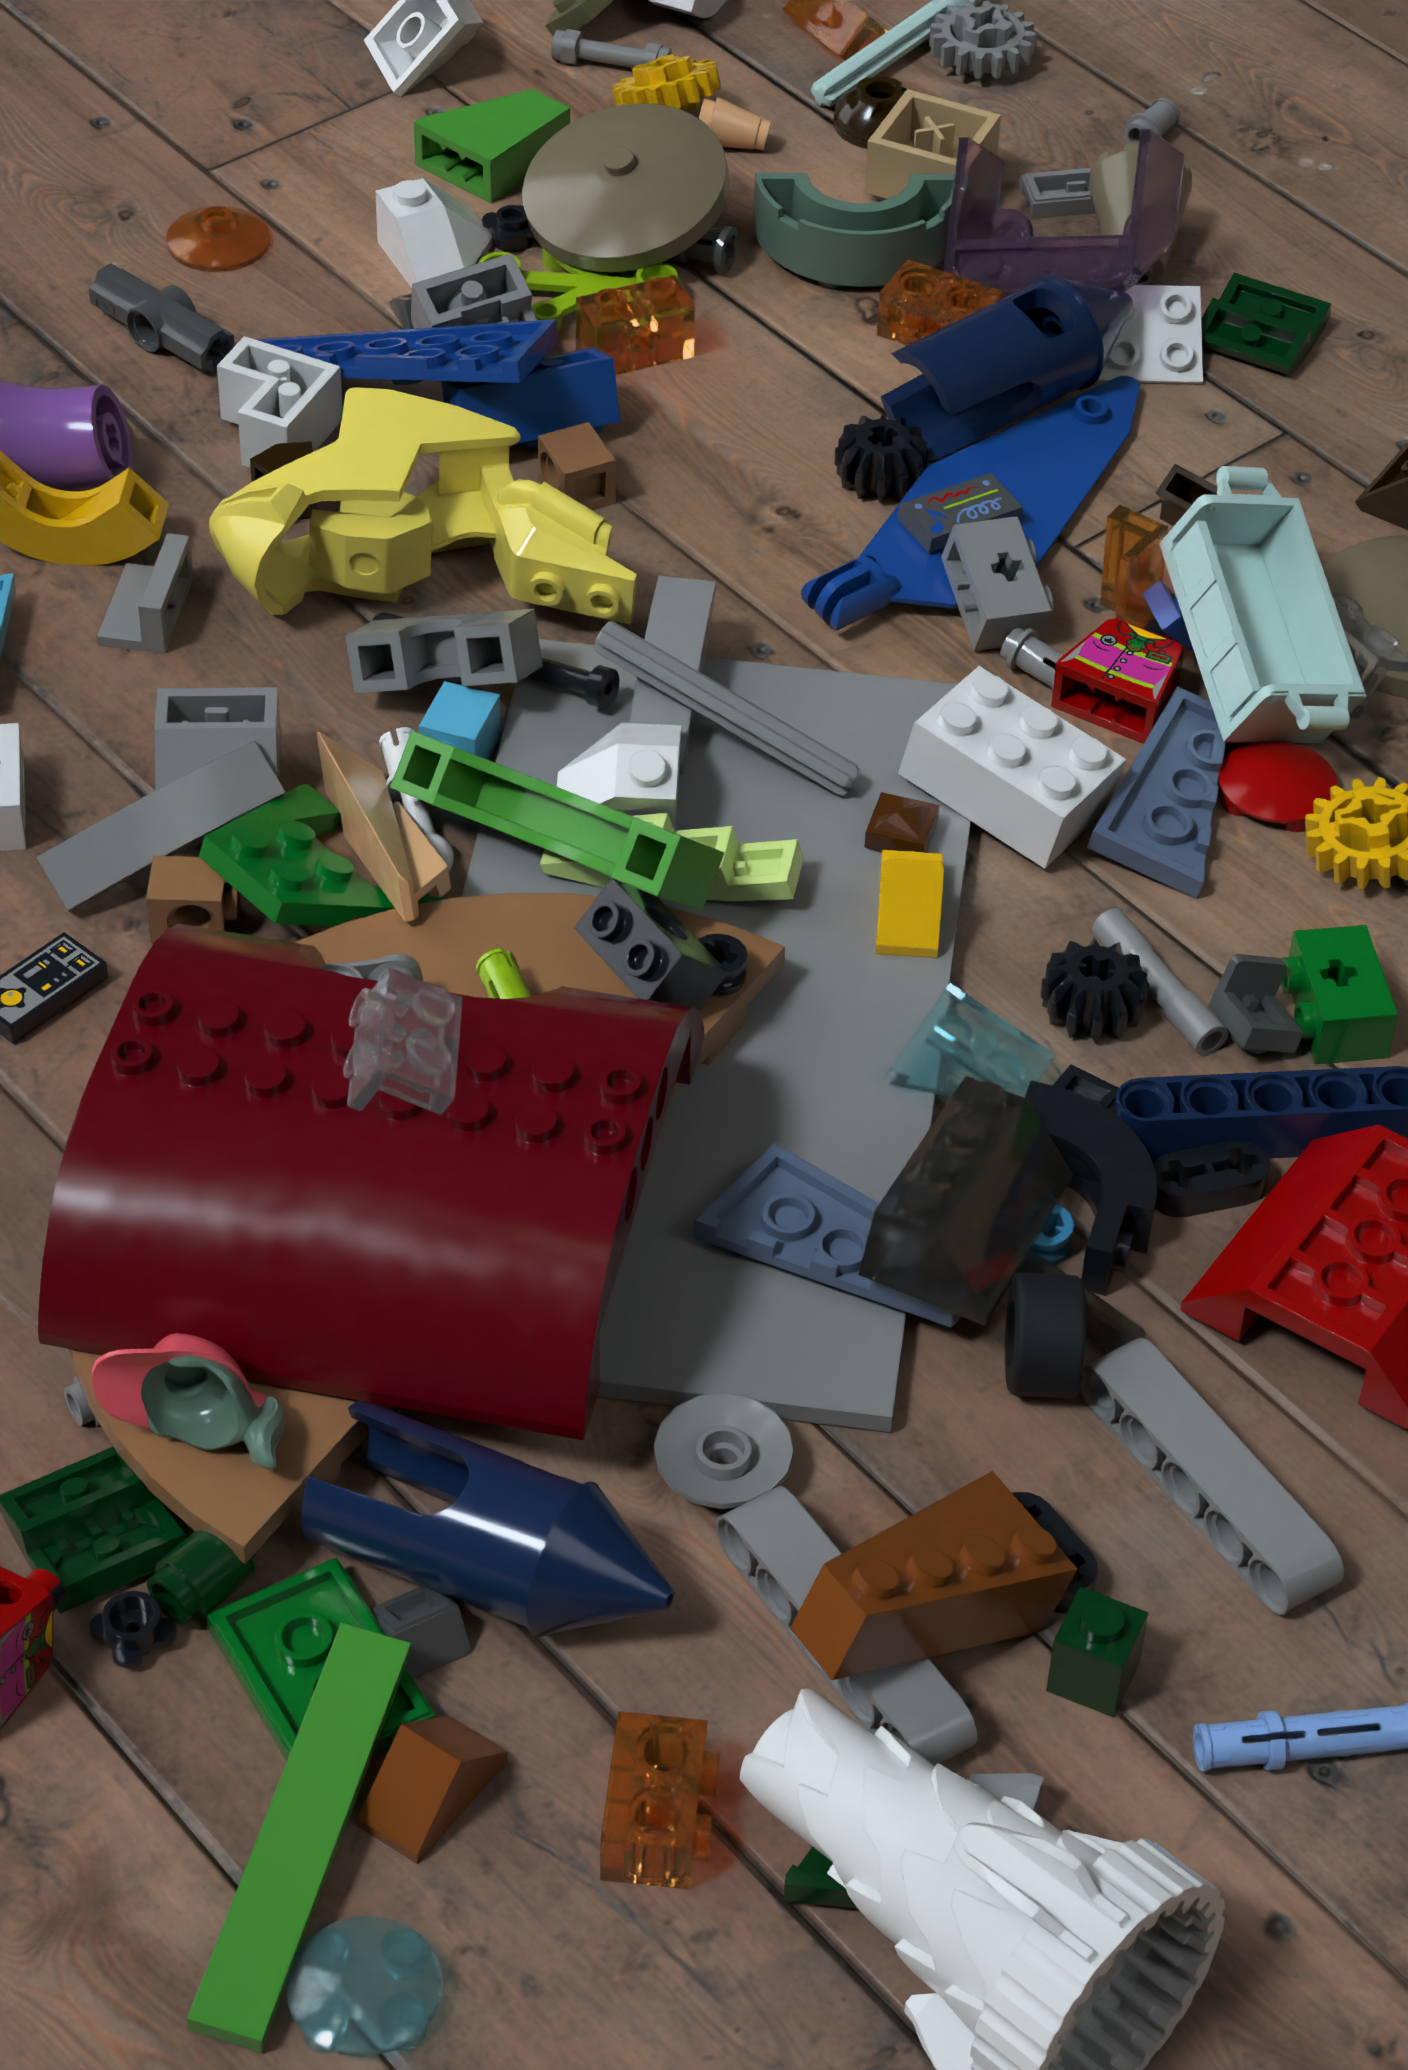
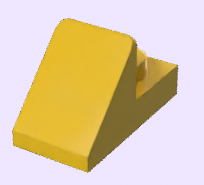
M882 850L875 954L938 958L944 878L943 854Z

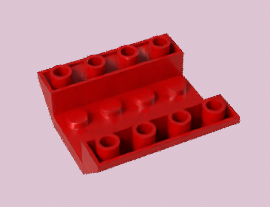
M1375 1125L1313 1139L1181 1302L1180 1311L1237 1341L1242 1338L1257 1317L1262 1315L1366 1369L1358 1404L1407 1430L1408 1139L1381 1125Z

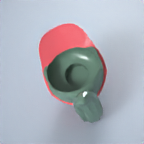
M174 1333L159 1341L153 1349L115 1350L100 1356L95 1361L91 1380L93 1392L97 1402L112 1417L150 1429L159 1437L176 1438L203 1450H216L244 1441L249 1450L250 1460L264 1469L273 1470L277 1467L275 1449L282 1438L286 1420L283 1406L276 1398L267 1396L256 1389H251L237 1362L222 1347L204 1338Z

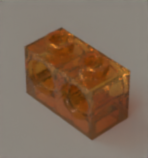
M907 260L880 291L877 336L909 345L1003 298V291L912 260Z
M618 1711L600 1838L601 1881L690 1890L694 1860L708 1861L713 1815L700 1814L702 1795L716 1797L719 1775L720 1751L706 1750L708 1720ZM668 1766L673 1767L676 1770L660 1771L655 1768ZM651 1830H663L668 1832L669 1834L663 1836H653L645 1832Z

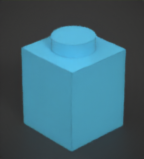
M444 681L419 724V733L489 760L501 739L500 694Z

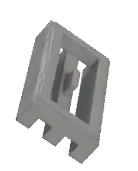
M1091 168L1022 174L1020 192L1022 195H1025L1024 201L1026 206L1030 207L1029 213L1031 218L1095 213L1089 191Z

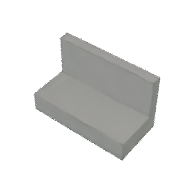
M167 533L154 566L125 564L97 634L98 645L166 653L193 582L190 537L188 535Z

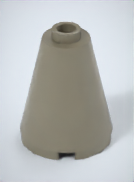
M1131 142L1124 144L1122 152L1109 156L1108 150L1100 155L1091 167L1089 180L1090 195L1112 275L1121 285H1155L1162 279L1192 190V172L1189 166L1186 168L1180 162V154L1174 149L1157 143Z

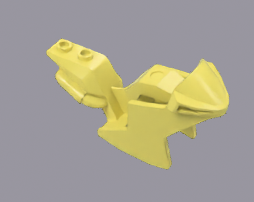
M349 388L345 394L339 438L335 442L251 482L228 498L223 499L212 512L209 520L210 534L214 544L226 560L232 575L271 615H284L303 601L304 593L310 591H325L355 598L397 603L404 587L430 576L431 553L485 544L491 545L494 560L509 595L518 601L630 625L634 614L637 574L607 556L613 539V526L608 524L607 519L546 482L539 484L531 480H513L509 469V446L518 443L521 439V435L515 427L456 405L391 389ZM440 452L439 479L418 496L405 493L404 490L420 454ZM321 501H341L340 512L312 509L309 534L285 543L281 542L287 531L308 505Z

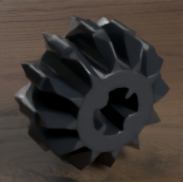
M884 414L875 420L861 416L858 424L844 426L843 434L838 440V447L835 448L834 464L837 466L836 474L841 478L842 488L856 490L858 499L870 495L877 497L881 503L884 497L891 496L897 500L904 498L905 493L911 489L927 468L929 451H927V442L922 438L921 428L907 426L905 418L901 417L893 421L886 419Z
M1094 936L1088 946L1084 947L1074 941H1069L1066 950L1052 953L1051 959L1046 966L1045 978L1042 979L1040 996L1043 999L1042 1006L1047 1008L1050 1024L1066 1025L1069 1038L1082 1032L1089 1034L1094 1043H1096L1103 1033L1120 1039L1126 1027H1137L1139 1019L1143 1016L1144 1004L1148 998L1149 982L1147 981V973L1143 972L1140 966L1139 955H1123L1120 942L1110 947L1100 946Z

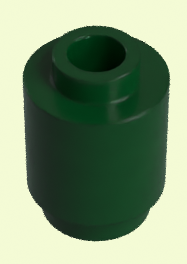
M197 1530L156 1563V1573L147 1580V1588L150 1595L158 1602L160 1610L175 1623L183 1625L191 1618L203 1619L207 1613L214 1610L254 1576L255 1566L252 1558L246 1564L241 1562L232 1549L215 1535L207 1531Z

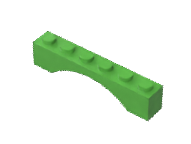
M412 730L390 785V788L552 851L658 897L701 912L725 853Z

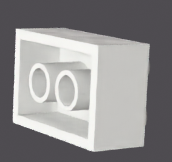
M978 666L914 722L898 774L1045 869L1104 813L1110 803L1126 759L1103 745L1099 740L1092 738L1059 717L1050 709L1015 689L1000 677Z

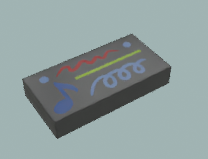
M988 473L901 503L897 519L928 553L945 548L953 525L1018 516L1020 521L1023 507L992 473Z

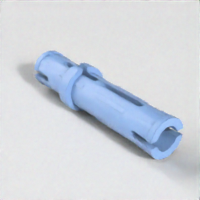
M1403 1703L1401 1706L1348 1711L1338 1710L1327 1713L1280 1717L1277 1711L1271 1710L1259 1712L1256 1720L1207 1725L1205 1723H1198L1193 1728L1195 1760L1200 1771L1262 1764L1265 1770L1270 1771L1283 1769L1286 1761L1335 1756L1344 1757L1403 1749L1408 1751V1703ZM1364 1730H1368V1731H1369V1732H1359V1733H1349V1734L1319 1736V1735H1323V1734H1333V1733H1343V1732H1353V1731H1364ZM1252 1741L1258 1742V1743H1248V1744H1244V1743H1243V1742H1252Z

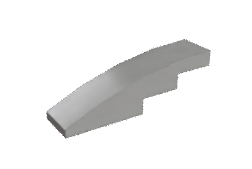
M658 575L644 639L702 674L705 666L716 581ZM637 677L629 723L682 725L679 775H684L690 732H693L695 710Z
M253 740L148 794L36 858L67 911L72 912L123 881L128 883L150 870L153 856L183 854L202 843L205 835L286 794L256 741Z

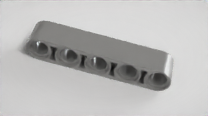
M1142 1337L1137 1338L1084 1365L1080 1389L1093 1413L1271 1612L1278 1615L1285 1614L1341 1583L1344 1578V1566L1336 1546L1328 1535L1149 1340Z
M781 1485L717 1518V1535L726 1556L865 1729L874 1735L880 1726L884 1727L934 1766L937 1763L942 1764L976 1745L978 1740L977 1729L968 1707L929 1658L831 1680L790 1627L823 1564L842 1553L787 1488Z

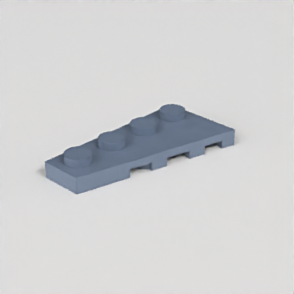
M1177 686L1094 828L1087 848L1196 899L1204 882L1206 870L1204 867L1205 857L1212 828H1210L1212 813L1217 801L1219 788L1217 782L1226 742H1223L1209 700Z
M776 1143L772 1144L694 1220L693 1238L951 1328L988 1290L991 1284V1268Z

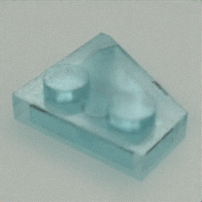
M949 983L883 1080L894 1086L1018 1111L1022 1106L1030 1081H1039L1056 1054Z

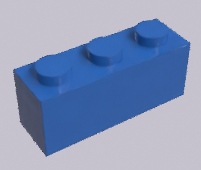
M594 347L544 357L521 383L441 381L444 403L459 406L515 427L521 435L518 443L523 447H538L539 435L586 422L591 424L597 434L603 431V425L621 422L614 359Z

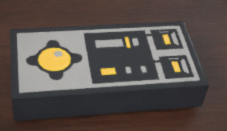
M63 932L0 975V1035L12 1044L20 1040L108 978L106 962Z

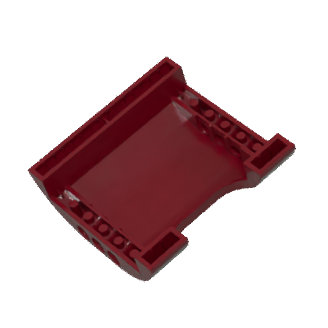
M177 924L166 929L153 943L128 989L88 1080L67 1139L56 1181L42 1261L38 1309L39 1343L104 1355L108 1352L122 1349H153L159 1341L170 1334H188L204 1338L222 1347L237 1362L247 1381L359 1401L363 1400L370 1403L584 1441L600 1388L599 1332L674 1084L675 1082L691 1084L703 1044L704 1024L698 1008L565 986L523 998L474 997L351 977L324 970L318 967L326 964L322 954L315 946L183 924Z

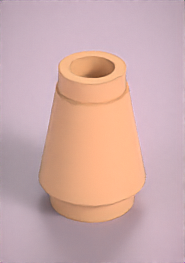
M718 96L716 101L704 98L699 119L716 134L722 147L764 150L771 121L761 119L760 116Z

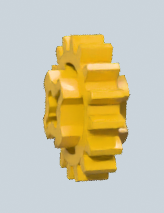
M675 54L661 56L651 62L636 65L632 68L634 77L622 78L620 83L612 85L616 106L640 103L658 104L677 108L685 112L698 109L701 106L700 98L713 96L714 91L721 90V81L716 61L710 62L709 59H704L696 62L695 59H690V55L677 57Z
M1378 777L1374 786H1364V783L1357 778L1353 779L1352 790L1344 791L1342 788L1334 785L1330 787V801L1316 798L1313 801L1314 813L1306 814L1305 817L1306 853L1308 857H1316V870L1319 873L1334 869V882L1337 884L1346 881L1349 877L1356 878L1358 889H1365L1369 880L1378 879L1384 889L1390 888L1391 877L1395 875L1408 881L1407 783L1402 782L1394 789L1386 788L1385 778Z

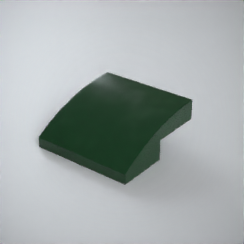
M1233 273L1220 299L1212 298L1201 318L1202 347L1290 375L1302 363L1331 317V303Z
M110 1447L0 1495V1512L32 1571L34 1569H45L58 1577L64 1585L66 1598L57 1608L59 1614L155 1572L156 1563L186 1539V1534L174 1518L121 1458L114 1447Z

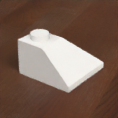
M399 0L364 39V42L393 93L401 97L449 61L463 45L473 38L483 21L470 0Z

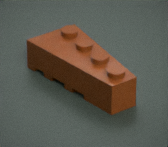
M991 1471L824 1563L790 1628L831 1680L841 1679L1043 1631L1078 1569L1057 1546L1053 1536L1037 1523L997 1475Z

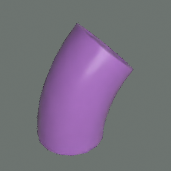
M0 380V450L33 479L59 490L86 491L105 484L129 467L133 470V450L127 420L118 398L110 387L103 384L70 388L35 387Z

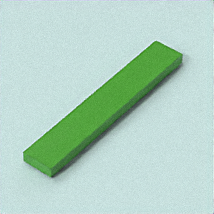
M340 1623L188 2014V2031L262 2053L410 1658L411 1643Z

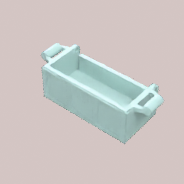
M1221 466L1216 475L1217 495L1204 494L1196 499L1159 545L1223 742L1261 743L1289 741L1293 743H1322L1334 730H1344L1347 728L1350 721L1349 714L1367 696L1299 498L1281 497L1273 484L1268 480V473L1265 468ZM1231 490L1262 491L1263 495L1232 494Z

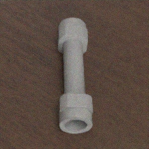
M571 29L566 31L556 30L551 48L552 59L571 65H577L580 59L633 68L636 65L656 60L658 57L672 54L671 48H665L661 44L647 42L645 48L641 49L583 39L582 31Z

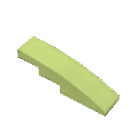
M668 813L633 816L725 852L707 900L757 901L794 899L804 859L798 839L739 844L733 826L674 831ZM544 849L540 862L544 874L605 888L612 879V877Z

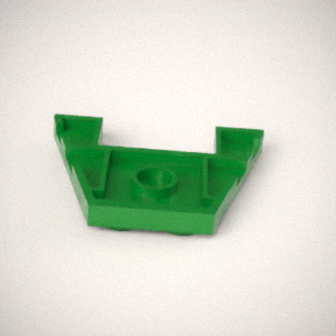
M308 784L300 785L286 792V794L269 801L204 837L198 857L275 924L337 926L349 922L351 916L366 917L395 909L380 887L375 888L354 871V865L350 860L341 855L334 854L315 838L317 835L335 833L340 812ZM428 892L418 900V904L443 900L444 898L430 897Z

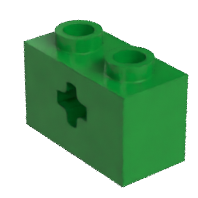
M1367 925L1293 931L1289 957L1281 958L1288 967L1281 987L1285 995L1292 994L1295 1003L1294 1020L1304 1031L1301 1040L1307 1039L1314 1063L1327 1064L1389 1058L1398 1013Z

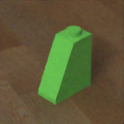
M530 89L421 117L414 122L415 165L489 203H493L524 182L527 169L539 149L553 135L570 124V107Z

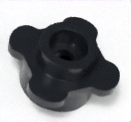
M504 206L497 213L489 212L482 217L483 227L491 229L493 245L501 251H523L531 246L533 238H535L528 224L524 206Z
M126 1591L114 1596L106 1603L103 1612L96 1614L91 1619L89 1625L92 1638L97 1641H104L113 1651L114 1663L124 1668L139 1665L144 1655L157 1646L172 1644L177 1636L175 1622L169 1618H162L158 1602L151 1595L141 1591ZM132 1628H140L138 1632H127V1630Z

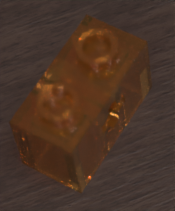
M675 275L655 277L646 282L615 289H603L597 293L576 297V351L594 347L613 357L615 375L694 357L695 303Z

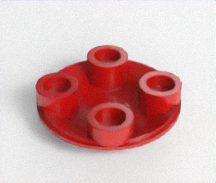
M1289 741L1250 742L1239 746L1225 757L1218 776L1219 785L1223 793L1221 804L1228 813L1235 816L1249 815L1262 821L1280 823L1284 829L1291 832H1305L1306 814L1314 813L1313 801L1316 798L1330 801V787L1338 786V780L1333 768L1321 755L1310 748Z

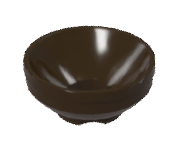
M887 76L861 80L856 86L846 91L837 101L833 120L837 134L852 145L867 149L868 140L907 89L902 86L900 81Z

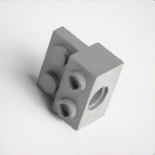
M512 253L412 284L411 323L414 329L536 321L537 318L531 308L532 293ZM552 349L545 355V357L551 356Z

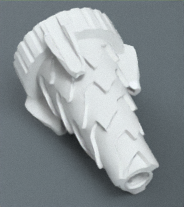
M810 1688L800 1690L794 1709L785 1712L777 1718L764 1732L754 1751L744 1757L739 1779L748 1791L771 1814L833 1862L827 1874L846 1888L847 1894L866 1919L896 1944L894 1947L899 1958L915 1975L936 1992L911 1995L906 2001L904 2013L913 2023L920 2043L936 2070H1143L1149 2064L1153 2055L1161 2049L1170 2037L1176 2024L1183 2018L1192 2003L1196 1991L1201 1987L1209 1971L1224 1927V1899L1220 1897L1221 1892L1215 1886L1156 1842L1140 1838L1137 1842L1129 1840L1121 1843L1071 1830L1060 1831L1022 1801L1007 1796L999 1800L979 1784L966 1780L943 1765L937 1763L934 1766L884 1727L880 1726L873 1735L816 1690Z

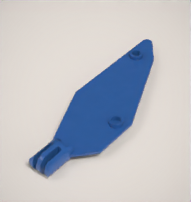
M1129 376L1116 377L927 466L860 556L805 583L801 589L802 600L810 609H815L816 614L824 622L830 624L834 631L885 608L891 602L957 608L958 605L941 559L944 548L928 553L897 519L901 503L988 473H992L1022 505L1020 524L1025 538H1030L1035 546L1037 568L1129 436L1140 388L1138 381Z

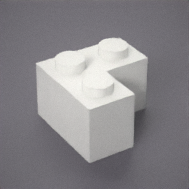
M245 336L217 365L221 419L239 425L241 465L250 467V458L279 443L312 441L314 452L342 420L341 369L338 365Z

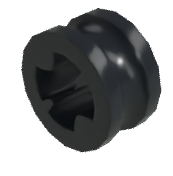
M709 934L699 938L698 940L729 972L712 996H726L739 991L746 980L747 971L745 967L748 953L745 945L739 939L725 934Z

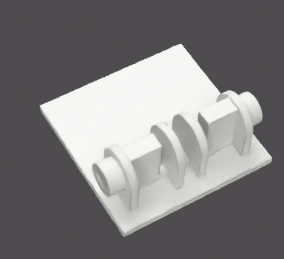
M1095 284V286L1128 293L1133 301L1132 308L1097 382L1106 383L1119 376H1129L1137 380L1138 383L1203 384L1200 286Z

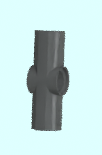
M110 263L97 271L96 279L89 287L90 303L126 324L132 339L147 352H155L164 347L199 369L213 375L217 373V365L234 348V335L196 313L192 300L177 286H167L159 291L124 269Z

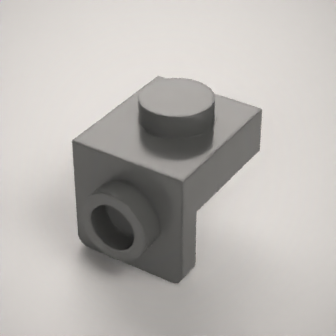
M1244 954L1233 955L1208 1005L1232 1034L1234 1043L1248 1052L1255 1054H1264L1266 1051L1295 1053L1304 1034V1031L1275 997L1288 970L1287 965L1281 958Z

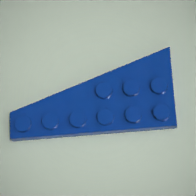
M556 319L255 340L338 365L341 369V378L392 379L395 385H411L424 380L521 383L559 341Z

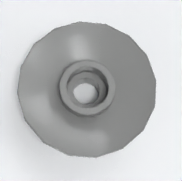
M731 1393L699 1395L676 1406L660 1423L654 1442L657 1471L670 1489L694 1504L718 1509L739 1507L780 1486L788 1477L794 1455L790 1431L774 1410L754 1398ZM719 1462H726V1463H729V1464H717V1463H719Z

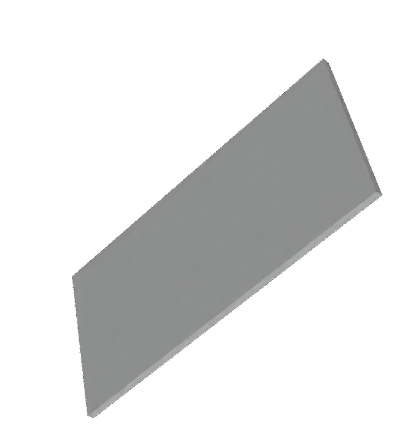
M539 639L541 657L592 671L598 665L617 670L620 680L617 696L611 706L606 709L589 705L586 702L585 694L528 677L515 684L496 763L557 786L558 772L619 724L630 722L637 676L596 653L594 645ZM706 657L703 672L705 676L857 764L860 770L850 791L844 796H839L695 711L693 732H690L684 775H679L676 831L733 826L739 844L798 839L804 859L794 899L757 901L706 900L701 912L658 897L667 907L731 924L785 946V961L780 970L748 1004L747 1023L709 1065L701 1063L695 1069L690 1085L682 1084L670 1097L599 1332L600 1388L597 1396L678 1406L699 1395L731 1393L754 1398L774 1410L781 1419L891 1432L907 1312L693 1238L694 1220L772 1144L776 1143L918 1226L971 821L899 775L898 771L914 722L957 684ZM881 792L940 805L938 822L926 852L943 854L944 878L938 958L875 954L882 851L865 848L864 844L865 832ZM480 823L462 897L502 893H572L599 896L604 888L544 874L540 866L544 848Z

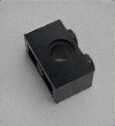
M614 878L609 881L574 927L638 999L694 1007L700 1010L729 973L657 896Z

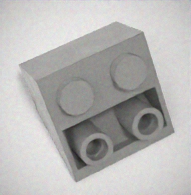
M278 687L157 688L154 725L155 791L253 740L256 741L280 782L282 739Z

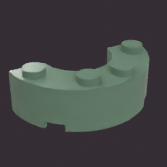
M755 172L754 233L763 250L777 263L794 273L818 281L823 287L837 289L843 286H874L880 289H891L902 281L912 279L933 269L952 251L958 235L962 174H910L908 185L898 195L881 202L860 204L839 201L822 194L811 184L807 173Z

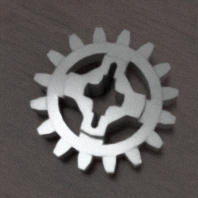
M964 1V6L960 9L950 5L947 7V14L937 13L935 15V23H932L930 26L929 47H931L932 58H941L940 66L942 68L954 65L956 66L957 75L965 73L974 76L975 79H981L983 73H991L993 77L998 79L1001 78V73L1005 70L1016 74L1018 73L1019 65L1028 66L1031 56L1034 55L1036 32H1033L1034 23L1033 21H1024L1025 13L1022 11L1012 14L1008 13L1009 5L1007 4L1000 6L992 4L990 1H984L981 7H975L970 1Z

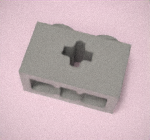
M1018 516L953 525L941 559L973 651L1001 648L1007 636L1017 627L1024 631L1028 628L1037 631L1038 639H1040L1047 620L1053 614V598L1049 587L1041 583L1036 569L1035 546L1030 538H1025Z

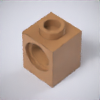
M589 422L538 436V480L541 484L543 482L548 483L591 510L616 504V459Z
M153 856L146 896L151 943H154L166 929L177 924L227 932L229 920L239 921L241 893L199 857Z

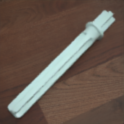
M932 0L815 81L811 86V93L815 97V103L819 107L833 106L846 91L856 86L861 80L873 78L929 39L930 26L932 23H935V15L937 13L947 14L948 6L952 5L960 9L964 6V1H970L976 6L983 0Z

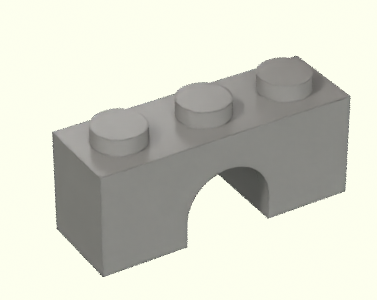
M534 609L373 620L345 635L354 693L408 690L426 681L449 677H461L462 686L517 683L543 667Z

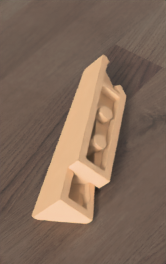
M317 732L325 792L341 814L344 837L396 908L404 922L415 920L419 917L418 900L428 892L430 897L441 898L451 889L448 865L400 802L392 803L384 772L327 735Z

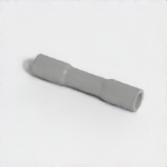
M1112 908L1102 913L1093 924V935L1105 947H1110L1120 942L1123 955H1139L1142 971L1147 973V981L1149 982L1148 993L1165 1011V1015L1171 1024L1199 1055H1209L1218 1050L1227 1039V1028L1194 992L1189 991L1154 952L1152 944L1121 909Z

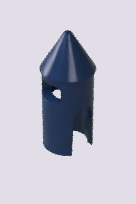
M1042 275L1036 277L1027 287L891 353L900 363L910 364L919 369L923 374L881 396L886 415L889 420L893 421L901 417L905 418L907 426L921 428L922 438L927 442L929 459H940L1076 389L1082 390L1094 385L1103 371L1132 308V298L1125 292L1056 276Z
M362 1400L348 1407L351 1418L368 1424L369 1436L365 1455L368 1467L453 1504L445 1510L431 1515L418 1514L308 1476L302 1501L301 1524L303 1533L309 1541L523 1625L535 1637L666 1611L674 1599L675 1591L595 1482L582 1484L531 1466L522 1460Z

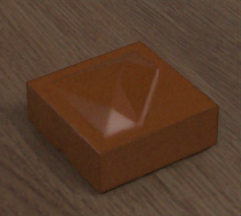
M881 792L865 832L864 847L879 851L895 850L926 853L938 822L940 805Z

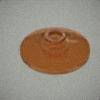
M210 206L190 211L175 220L167 231L166 242L171 256L182 265L206 272H226L249 266L263 257L270 246V231L265 221L253 212L231 206Z

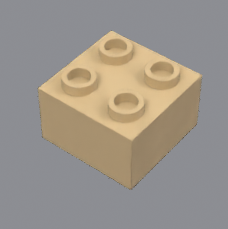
M907 89L868 140L865 193L882 197L886 200L898 195L908 185L910 174H962L960 218L997 166L1001 115Z

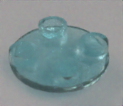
M377 1916L347 1918L322 1928L312 1935L298 1950L287 1977L286 1993L288 2006L292 2017L302 2031L303 2040L309 2048L316 2052H336L350 2056H374L393 2050L408 2051L420 2045L426 2037L427 2025L435 2015L442 1995V1972L432 1947L419 1933L407 1925Z

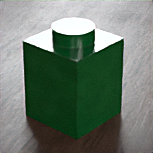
M1080 1586L1053 1641L1046 1691L1114 1718L1140 1664L1149 1612Z

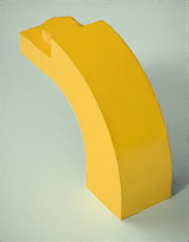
M0 450V542L32 558L49 563L97 566L131 557L160 539L169 502L130 467L97 488L86 491H64L46 486L33 479Z

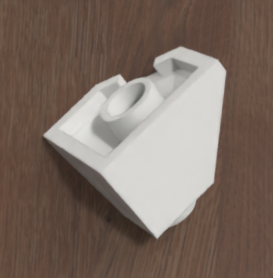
M424 178L399 182L395 186L376 190L378 244L411 288L413 283L475 265L479 257L487 255L493 246V236L487 228L483 227L481 220L470 207Z
M621 723L558 772L557 787L631 816L668 813L674 831H676L682 725Z

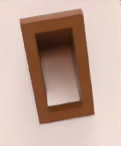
M449 1715L401 1724L357 1817L358 1827L418 1864L508 1761V1752Z

